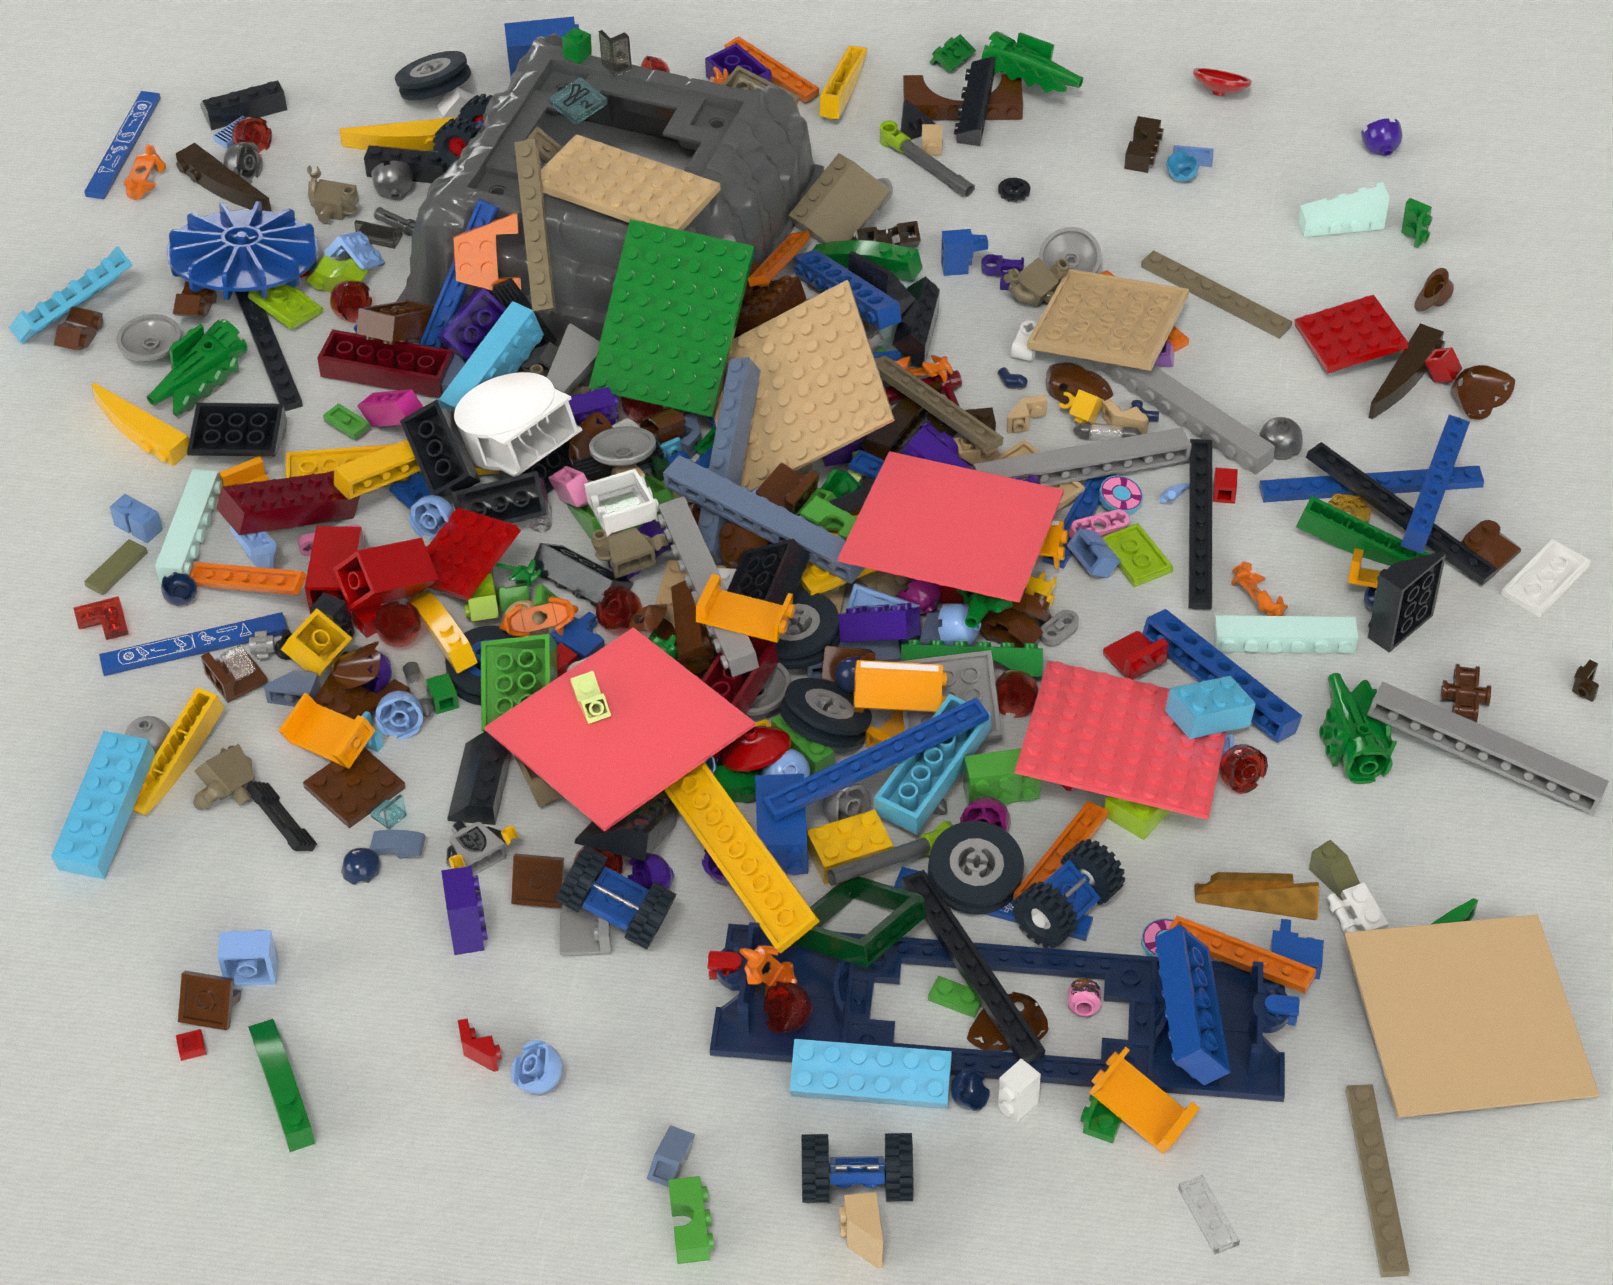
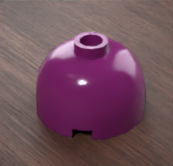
M915 579L908 584L909 588L905 593L903 590H900L895 596L920 605V615L925 614L927 616V613L937 610L935 605L940 601L942 591L941 586L938 584Z
M985 796L974 799L966 806L960 817V823L982 821L994 824L1008 832L1011 825L1007 807L994 797Z

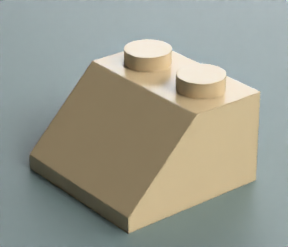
M877 1192L844 1195V1206H839L841 1237L846 1236L849 1249L876 1268H883V1236Z

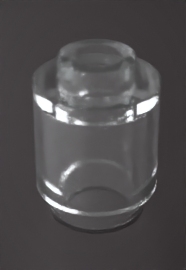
M549 502L548 515L530 519V528L536 532H546L552 527V507Z

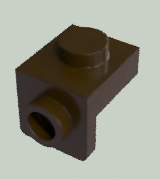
M1589 660L1584 667L1580 666L1577 669L1572 692L1593 702L1599 688V684L1593 681L1598 663Z

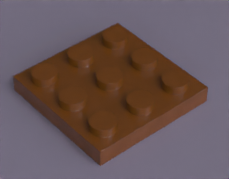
M365 747L349 769L331 762L303 782L304 788L349 829L406 788L405 782Z

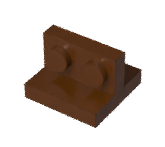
M515 853L513 856L511 904L561 908L562 904L556 901V897L568 875V871L564 870V858Z
M185 970L181 974L178 1022L228 1030L231 1023L232 1007L241 998V990L233 989L234 978Z

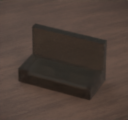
M600 30L599 42L602 65L614 77L631 70L629 36L624 32L610 38L603 30Z
M359 220L354 222L355 231H361L365 234L370 244L395 249L403 236L401 229Z

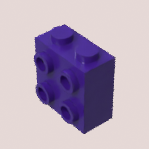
M610 387L597 388L583 394H575L568 401L577 426L589 415L597 411L603 414L611 425L616 424V420L619 419L616 408L619 407L616 394L612 395ZM597 418L596 424H601V425H603V423L600 422L599 419Z

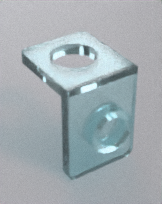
M398 795L391 802L385 800L370 813L371 817L390 830L407 816L403 796ZM382 811L384 812V817H385V818H382V817L380 816V813H381Z

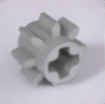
M267 630L256 631L255 637H249L251 655L257 654V659L269 658V653L275 652L274 636H267Z

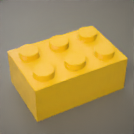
M875 809L807 830V850L824 885L829 884L827 878L828 870L894 848Z

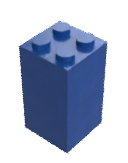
M574 16L504 23L510 78L515 72L519 60L527 54L537 37L542 36L546 38L556 33L562 38L572 28L576 27L579 29V24H575Z
M804 774L755 775L758 836L786 875L808 874L806 807L775 821L763 803L764 797L804 779Z

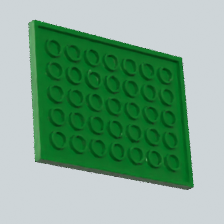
M630 219L589 389L595 390L597 388L610 387L612 395L616 394V396L714 418L756 247Z

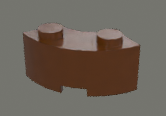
M185 281L182 293L176 294L173 314L175 316L204 318L208 314L212 303H216V291L203 288L198 292H193L190 290L189 282Z
M71 307L66 320L57 326L54 346L74 350L88 348L98 329H101L103 326V313Z
M665 408L644 417L640 422V428L651 432L662 444L683 435L686 422L681 412H677L672 408Z
M1005 608L999 613L989 610L980 621V632L986 640L1014 643V647H1024V643H1035L1044 633L1035 619L1027 617L1013 608Z

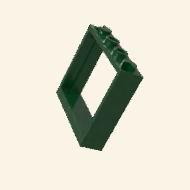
M860 876L839 883L810 907L820 922L793 944L867 968L926 917L924 896ZM854 898L894 910L860 940L821 928L825 922Z

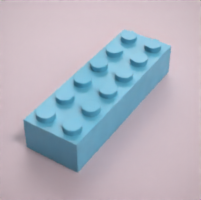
M512 301L439 398V401L448 405L450 411L455 412L460 400L473 388L495 377L517 373L519 367L529 358L531 351L536 344L540 343L544 335L533 310Z
M949 694L932 718L966 701ZM989 713L988 721L901 761L874 797L875 810L878 816L917 835L963 771L964 756L974 755L990 733L991 713Z
M103 731L51 855L58 870L105 879L155 756L149 739Z
M794 1039L790 1094L793 1097L948 1109L952 1051Z

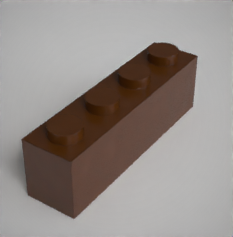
M684 580L671 586L678 657L680 659L708 656V660L714 658L713 638L709 636L705 624L696 622V605L691 594L693 588L688 589Z

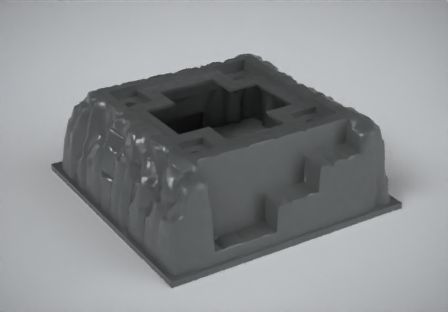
M553 33L546 38L540 36L534 40L527 54L519 60L515 72L511 75L508 89L491 97L485 109L484 122L480 131L470 140L468 146L462 150L459 160L454 161L445 174L435 179L429 186L427 198L418 209L415 227L412 229L410 275L407 278L406 287L397 301L410 300L435 306L454 260L453 237L466 231L478 199H483L499 207L495 220L509 216L512 213H517L518 233L496 235L498 278L520 277L521 291L532 305L514 142L526 140L545 113L553 117L562 115L680 142V146L683 148L696 150L684 171L720 183L721 190L683 231L755 246L752 262H756L758 267L793 231L795 225L788 215L824 172V166L814 164L807 122L800 116L798 106L792 95L784 88L775 85H768L763 90L761 88L755 90L731 88L723 84L696 78L689 79L682 75L651 70L624 62H614L610 59L592 55L581 64H577L563 57L562 38L559 35ZM572 84H581L580 90L587 88L590 93L569 107L562 103L569 97ZM578 86L574 87V91L571 96L577 93ZM584 90L581 93H579L577 98L585 94L587 91ZM574 97L567 101L566 104L571 103ZM587 100L589 102L588 105L591 103L593 105L585 109L586 102H583V105H580V102ZM540 164V168L542 169L545 166L544 164ZM543 195L556 309L538 312V315L557 339L555 345L557 347L560 346L570 323L600 342L629 223L560 198ZM468 284L458 310L474 290L481 287ZM485 289V290L488 291L497 301L500 302V300L497 298V296L495 295V293H494L492 290Z

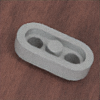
M1072 610L1058 612L1041 627V630L1044 632L1040 636L1041 641L1049 646L1060 644L1078 628L1079 617L1077 613Z

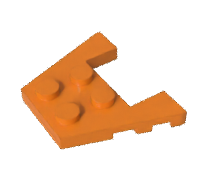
M517 213L509 214V216L496 219L489 224L476 227L453 237L456 281L492 290L493 285L512 278L521 290L520 277L498 278L496 235L518 233Z

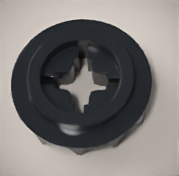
M1007 178L998 185V193L1001 194L1002 199L1007 198L1008 202L1014 200L1017 203L1019 199L1024 201L1025 197L1030 195L1031 188L1029 183L1021 178Z

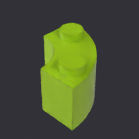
M324 255L311 270L305 281L317 290L331 293H348L360 286L368 270H361L352 258L347 261H338Z
M492 573L487 575L468 600V604L464 605L466 618H471V622L499 618Z

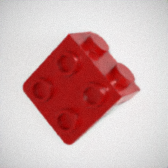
M1135 631L1104 647L1103 655L1125 678L1133 680L1167 662L1169 643L1164 638L1151 643L1140 631Z

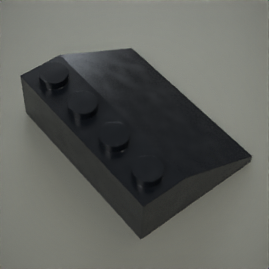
M196 403L187 455L275 457L285 437L287 418L284 405L273 403Z
M794 538L744 551L727 591L783 605L788 593L793 594L794 597L802 575L807 568L810 555Z
M1444 551L1394 563L1388 569H1383L1377 577L1378 585L1374 593L1375 601L1371 608L1372 616L1368 624V639L1390 653L1433 616L1446 558Z
M659 793L605 832L592 821L577 836L575 844L586 845L590 848L646 861L676 826L678 809L666 793Z

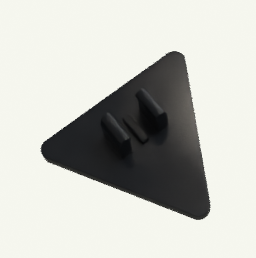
M903 101L900 131L910 137V139L922 136V124L935 123L910 101Z

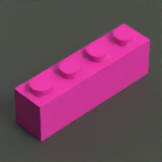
M412 389L375 392L357 405L371 427L402 426L400 420L423 408V405Z

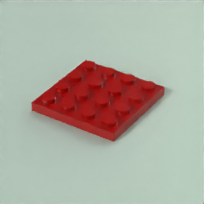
M1374 294L1294 319L1295 327L1327 374L1408 349V341Z
M457 507L451 514L449 521L444 524L427 546L429 556L439 580L427 588L468 601L521 530L517 525Z

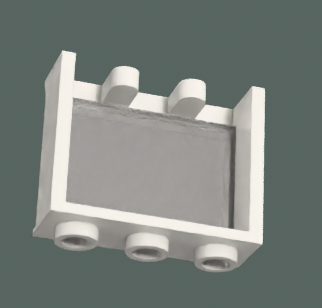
M636 469L584 484L587 502L600 526L606 532L607 537L612 532L644 524L654 519L656 522L658 521L659 503L656 498L653 499L650 487L646 486L644 477L639 476Z

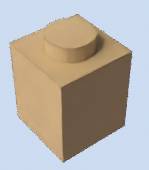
M922 124V150L929 155H942V124Z

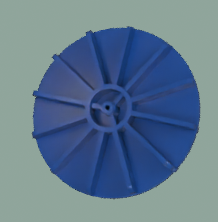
M256 201L252 210L229 211L223 202L219 204L220 212L202 217L192 212L187 215L188 224L180 229H172L169 233L167 259L172 275L189 281L190 290L193 292H198L203 288L223 291L224 300H230L233 292L257 290L263 299L267 298L268 288L282 284L295 288L300 284L299 277L306 271H311L317 264L316 259L319 248L312 224H303L296 220L295 212L290 208L281 213L263 211L261 201Z

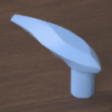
M1189 483L1177 484L1167 488L1161 494L1159 502L1165 503L1175 500L1185 490L1189 489Z

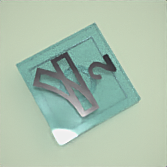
M581 77L549 97L550 105L575 125L608 104L607 98Z

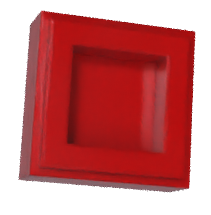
M201 1029L176 1035L181 1061L207 1055Z

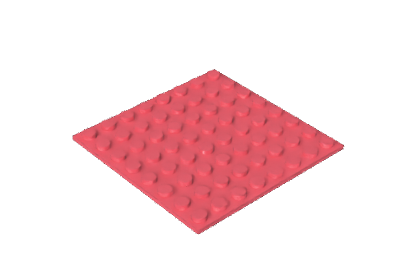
M889 451L838 556V561L1020 603L1064 490Z
M633 627L484 728L486 732L605 832L755 727L756 724ZM593 671L601 694L604 693L611 716L588 724L577 702L570 679Z
M1048 660L1015 768V774L1208 820L1227 731L1189 739L1165 712L1170 689L1156 686L1152 683L1138 682L1130 678H1121L1105 672L1091 671L1083 667H1074L1058 661Z

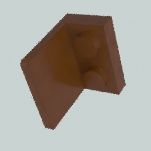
M780 463L756 490L755 494L765 497L775 505L782 506L795 514L817 489L819 473L811 470L807 476H802L784 463Z
M826 645L824 646L821 679L837 684L835 670L841 660L859 656V660L875 661L876 653L871 649Z
M246 651L222 663L218 658L214 659L209 652L201 656L205 675L227 703L268 682L266 675Z

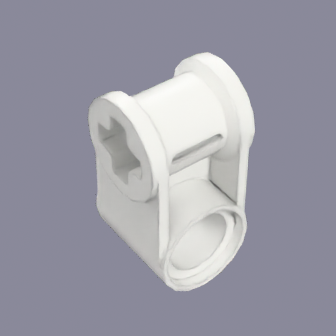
M1025 321L1020 325L1011 349L1012 358L1033 361L1036 350L1027 349V341L1037 325L1036 322Z

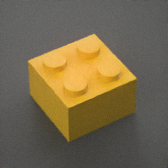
M316 608L288 638L281 650L303 669L318 673V677H320L331 665L332 659L338 657L344 651L352 637Z

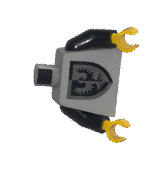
M458 821L451 828L454 834L449 838L450 846L447 848L446 864L451 869L472 866L474 876L506 859L504 843L507 845L511 844V839L519 838V835L514 826H508L501 831L489 826L485 827L481 822H475L467 827L463 821Z

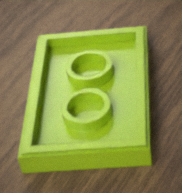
M286 284L268 288L267 298L262 299L257 290L250 291L248 294L249 299L291 330L323 313V307L296 287L293 288Z
M1139 523L1102 537L1108 544L1106 547L1111 548L1121 560L1117 567L1134 588L1173 572V565Z

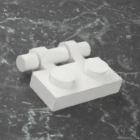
M1364 882L1343 890L1341 893L1343 900H1339L1336 893L1327 896V900L1330 903L1329 908L1340 920V927L1343 932H1355L1359 928L1361 931L1386 929L1389 924ZM1347 910L1351 912L1354 919H1350L1346 912Z

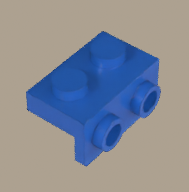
M420 472L410 475L408 480L391 483L389 491L409 507L410 510L412 505L419 499L431 495Z

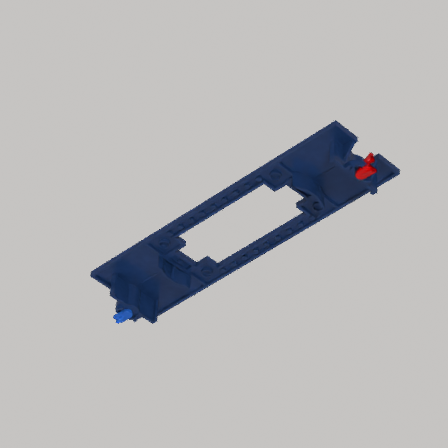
M749 922V925L728 923L725 948L722 951L710 950L708 954L707 968L709 969V980L718 979L726 988L739 991V994L725 1005L716 1007L710 1056L792 1062L794 1039L952 1051L950 1075H957L961 1070L971 1068L981 1073L985 1078L1000 1079L1006 1071L1019 1061L1013 1052L894 1043L895 1021L870 1019L874 982L900 984L902 964L957 968L939 940L902 937L867 968L792 944L781 954L778 952V956L771 955L780 963H793L794 975L798 982L789 995H778L768 1000L765 999L766 984L764 982L758 985H748L744 969L748 960L739 952L740 948H748L755 951L758 946H773L761 929L760 923ZM837 932L859 940L866 935L858 933ZM974 943L992 971L1105 979L1104 1001L1129 1003L1128 1040L1102 1038L1101 1059L1045 1055V1057L1029 1062L1028 1064L1041 1074L1040 1082L1093 1087L1095 1084L1091 1080L1100 1069L1104 1072L1109 1066L1106 1064V1061L1115 1051L1120 1054L1127 1047L1129 1052L1124 1059L1165 1093L1284 1102L1285 1052H1279L1263 1036V1033L1279 1031L1286 1024L1296 1026L1297 1016H1299L1300 999L1298 996H1288L1285 993V986L1263 978V962L1253 961L1250 973L1224 962L1212 961L1231 1073L1203 1085L1197 1079L1192 1078L1183 1068L1178 1067L1172 1059L1171 1053L1173 1049L1168 1036V1031L1170 1030L1165 1016L1166 1004L1162 996L1163 985L1158 973L1160 966L1157 957ZM770 962L764 965L762 974L768 973Z

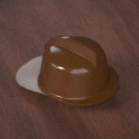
M1438 268L1427 278L1414 304L1417 311H1425L1432 305L1442 306L1451 298L1454 284L1449 279L1447 269Z

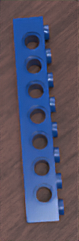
M815 249L794 257L795 274L821 292H825L848 280L861 318L877 329L881 330L902 322L898 301Z
M1450 414L1448 415L1400 545L1401 547L1423 553L1470 424L1469 421Z
M1167 609L1147 617L1142 634L1151 643L1164 638L1169 643L1167 656L1197 680L1202 682L1231 676L1256 703L1251 722L1278 743L1296 733L1302 718L1299 712Z

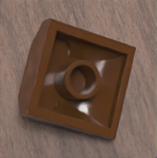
M1484 520L1469 531L1461 543L1498 569L1496 573H1498L1521 552V548L1500 532L1501 528L1498 523L1492 520Z
M733 522L724 525L719 534L721 558L725 567L730 569L737 568L744 551L769 545L768 540Z
M1025 588L1020 603L1012 601L1013 606L1011 608L1046 622L1052 618L1048 609L1050 603L1046 601L1048 597L1035 592L1032 596L1025 593L1027 590Z

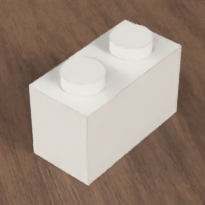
M1023 1059L1015 1063L999 1080L998 1107L1005 1116L1012 1117L1016 1122L1039 1103L1041 1074Z

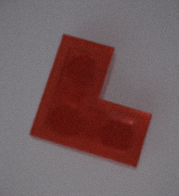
M119 596L73 608L79 630L102 624L106 640L129 635Z

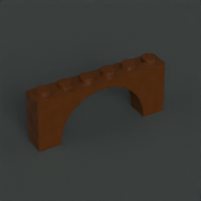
M1002 74L998 87L991 92L986 120H1022V79L1018 77L1012 81L1008 78L1007 74ZM903 75V101H910L932 121L960 120V117H957L959 105H963L964 101L947 99L934 93L926 85L923 75Z

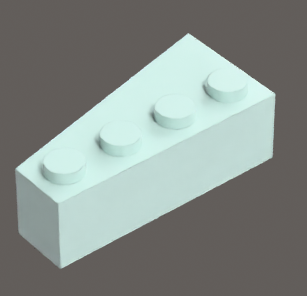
M1384 182L1376 184V187L1370 189L1363 187L1353 194L1346 195V193H1342L1332 200L1325 198L1301 205L1298 222L1303 236L1313 237L1384 229L1389 195Z

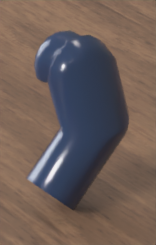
M1006 367L998 370V375L1006 387L1024 388L1027 386L1028 380L1023 375L1010 374Z
M1133 400L1131 402L1132 407L1130 409L1137 406L1142 413L1146 414L1149 421H1159V411L1145 410L1142 408L1143 402L1141 400Z

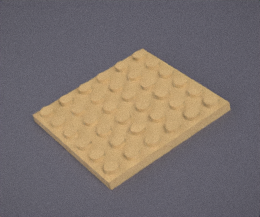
M1069 269L1029 337L1027 349L1151 371L1189 297V289Z

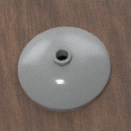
M1066 227L1053 232L1045 239L1039 252V258L1049 270L1058 259L1064 258L1067 261H1075L1073 265H1069V269L1097 273L1101 265L1102 253L1098 241L1091 233L1077 227Z
M159 314L142 315L122 326L117 334V345L121 353L130 359L143 362L155 361L170 354L169 348L182 337L181 329L178 323L168 316Z
M622 426L605 430L593 437L589 444L590 454L595 460L615 467H626L642 462L656 448V440L651 432L633 426Z
M778 662L745 715L764 714L780 706L785 696V691L791 682L787 669Z

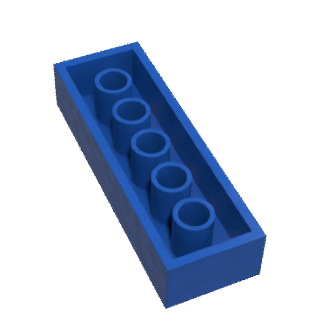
M1180 924L1155 937L1157 947L1155 953L1160 966L1158 973L1162 979V996L1166 1004L1165 1016L1170 1030L1168 1031V1036L1173 1049L1171 1056L1178 1067L1183 1068L1192 1078L1206 1085L1231 1072L1209 947Z

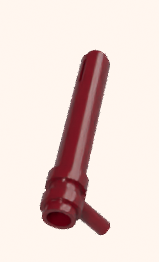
M958 370L953 371L952 375L947 371V382L942 383L941 394L945 393L947 399L959 406L954 391L962 386V379ZM940 375L920 379L927 385L938 380L942 381ZM892 386L884 388L889 404L901 402L907 398L906 395Z

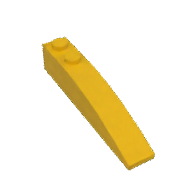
M848 46L820 94L819 116L829 120L839 119L856 86L868 48Z
M457 117L340 128L342 147L367 150L370 145L431 151L436 144L433 143V138L436 137L435 133L450 119L454 118L455 120Z
M96 383L91 384L95 401L103 413L119 431L141 447L144 452L151 453L160 461L166 462L171 466L176 465L187 455L189 438L186 434Z
M429 590L408 599L410 606L457 674L478 663L472 647L463 632L440 601Z
M198 687L195 689L155 754L132 811L146 816L161 801L189 766L225 709L217 694Z

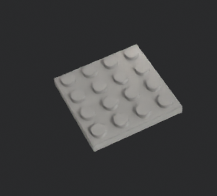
M991 650L898 661L901 663L943 665V672H947L946 687L942 686V695L947 698L949 694H952L966 702L977 697L986 711L991 713V731L984 741L1002 739ZM903 711L904 730L906 731L931 719L934 716V712Z

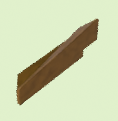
M1217 872L1211 875L1210 882L1206 884L1196 883L1194 885L1195 902L1317 920L1319 882L1293 884V874Z

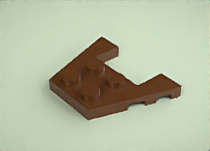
M331 672L314 701L323 707L355 720L358 715L361 716L365 711L370 712L372 716V711L376 710L382 697L388 693L406 691L411 694L408 686L396 679L392 680L378 694L362 685L351 689H344L337 684Z

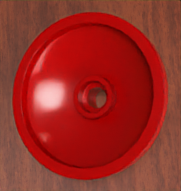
M1195 68L1193 70L1194 77L1204 87L1213 90L1214 95L1224 96L1225 93H1237L1251 86L1252 82L1247 77L1209 68Z
M753 727L723 749L721 753L722 764L725 768L738 772L766 767L779 760L790 749V736L786 731L777 727Z

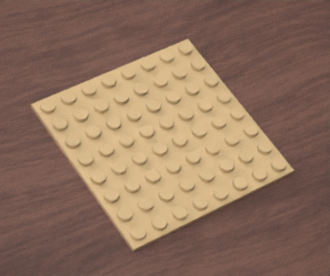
M848 280L733 339L714 415L716 427L729 360L750 357L761 370L741 475V487H746L752 492L761 486L780 463H784L796 471L895 421Z
M1538 914L1344 932L1343 936L1397 1118L1599 1096Z

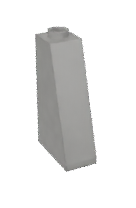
M571 323L565 331L547 375L554 389L570 395L593 370L600 344L598 340Z

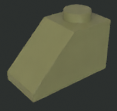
M1332 840L1325 842L1312 851L1309 870L1333 893H1336L1341 900H1343L1341 897L1343 890L1360 884L1348 855Z

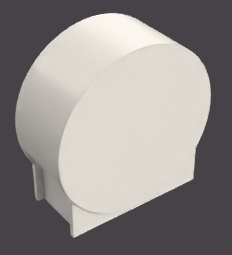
M511 373L490 379L469 391L460 400L454 412V420L473 464L488 470H501L513 477L520 475L582 431V428L576 425L568 402L571 400V396L554 389L552 382L548 378L536 373Z

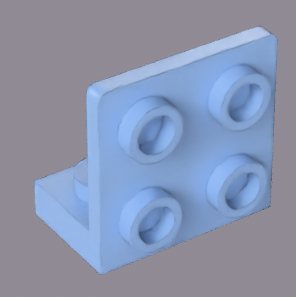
M361 231L339 235L324 251L329 258L349 254L361 270L379 267L385 263L381 258L380 252L373 248L368 237Z
M230 526V532L244 548L247 556L256 567L274 569V555L277 551L276 542L270 538L266 531L238 535Z

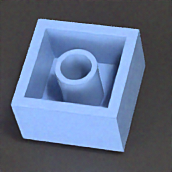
M258 929L255 931L233 930L230 932H220L217 958L223 977L234 978V986L276 984L278 956L271 930Z

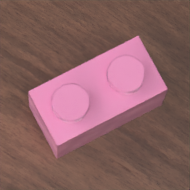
M565 466L548 477L560 500L575 507H582L588 504L584 484L589 482L583 472Z

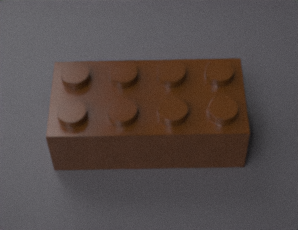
M787 275L779 280H771V283L765 287L758 286L740 309L736 325L739 336L804 303L807 298L799 276L791 277Z
M403 300L359 308L357 334L364 335L367 340L381 339L384 344L389 345L396 344V341L419 340V337H422L435 306Z

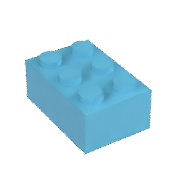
M1231 676L1170 688L1165 712L1189 739L1249 727L1256 703Z

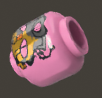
M1087 978L1073 981L1068 989L1069 1009L1079 1016L1095 1014L1101 1006L1100 986L1097 982Z

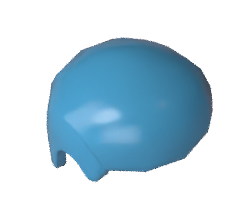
M1184 150L1174 152L1168 157L1166 162L1170 176L1176 181H1190L1198 173L1199 164L1194 155H1188Z

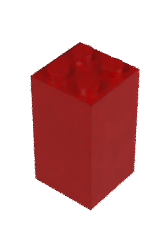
M316 526L304 586L310 615L312 614L310 607L323 593L346 601L333 568L357 550L366 549L362 527Z
M422 538L357 550L333 568L349 610L414 597L439 580Z

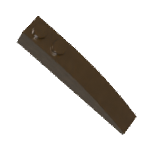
M195 142L175 153L178 170L189 176L193 182H197L213 194L249 210L253 209L256 201H261L262 210L272 212L269 197L234 171L228 169L222 162Z
M1421 323L1419 324L1408 342V349L1403 350L1373 398L1368 418L1374 419L1388 410L1419 382L1428 370L1425 360L1435 349H1441L1445 346V341H1443L1444 331Z
M938 380L929 386L941 394L943 381ZM908 397L891 409L895 421L864 437L862 443L864 452L885 460L889 451L898 453L927 417V413L930 412Z

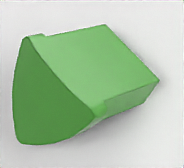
M528 585L501 586L496 591L497 605L502 614L514 602L529 600Z

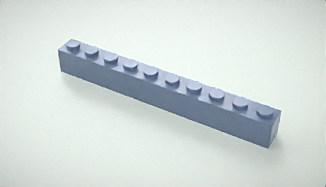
M750 357L729 360L709 469L715 474L728 478L739 486L761 372ZM701 507L698 528L715 565H724L721 558L719 534L722 527L731 521Z
M679 455L663 472L666 488L773 544L794 538L810 555L808 562L850 584L865 569V567L849 565L838 561V556L846 542L841 536L834 535L823 527L808 522L804 517L797 516L786 508L775 505L767 498L752 493L746 487H741L730 479L715 474L711 469L704 468L691 459H686Z

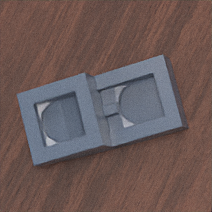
M408 830L374 831L369 849L373 850L377 855L395 853L399 859L421 856L426 836L424 833Z

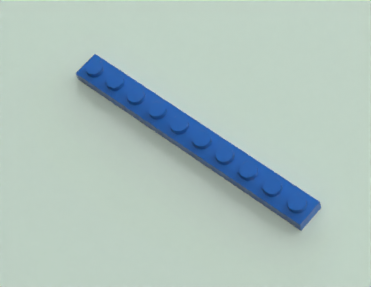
M1480 466L1454 467L1446 490L1483 488L1484 479ZM1428 469L1365 474L1393 494L1421 491ZM1331 476L1260 480L1259 484L1263 503L1308 500L1311 496L1318 499L1358 496Z
M976 697L764 797L763 803L773 819L777 821L988 721L989 713Z

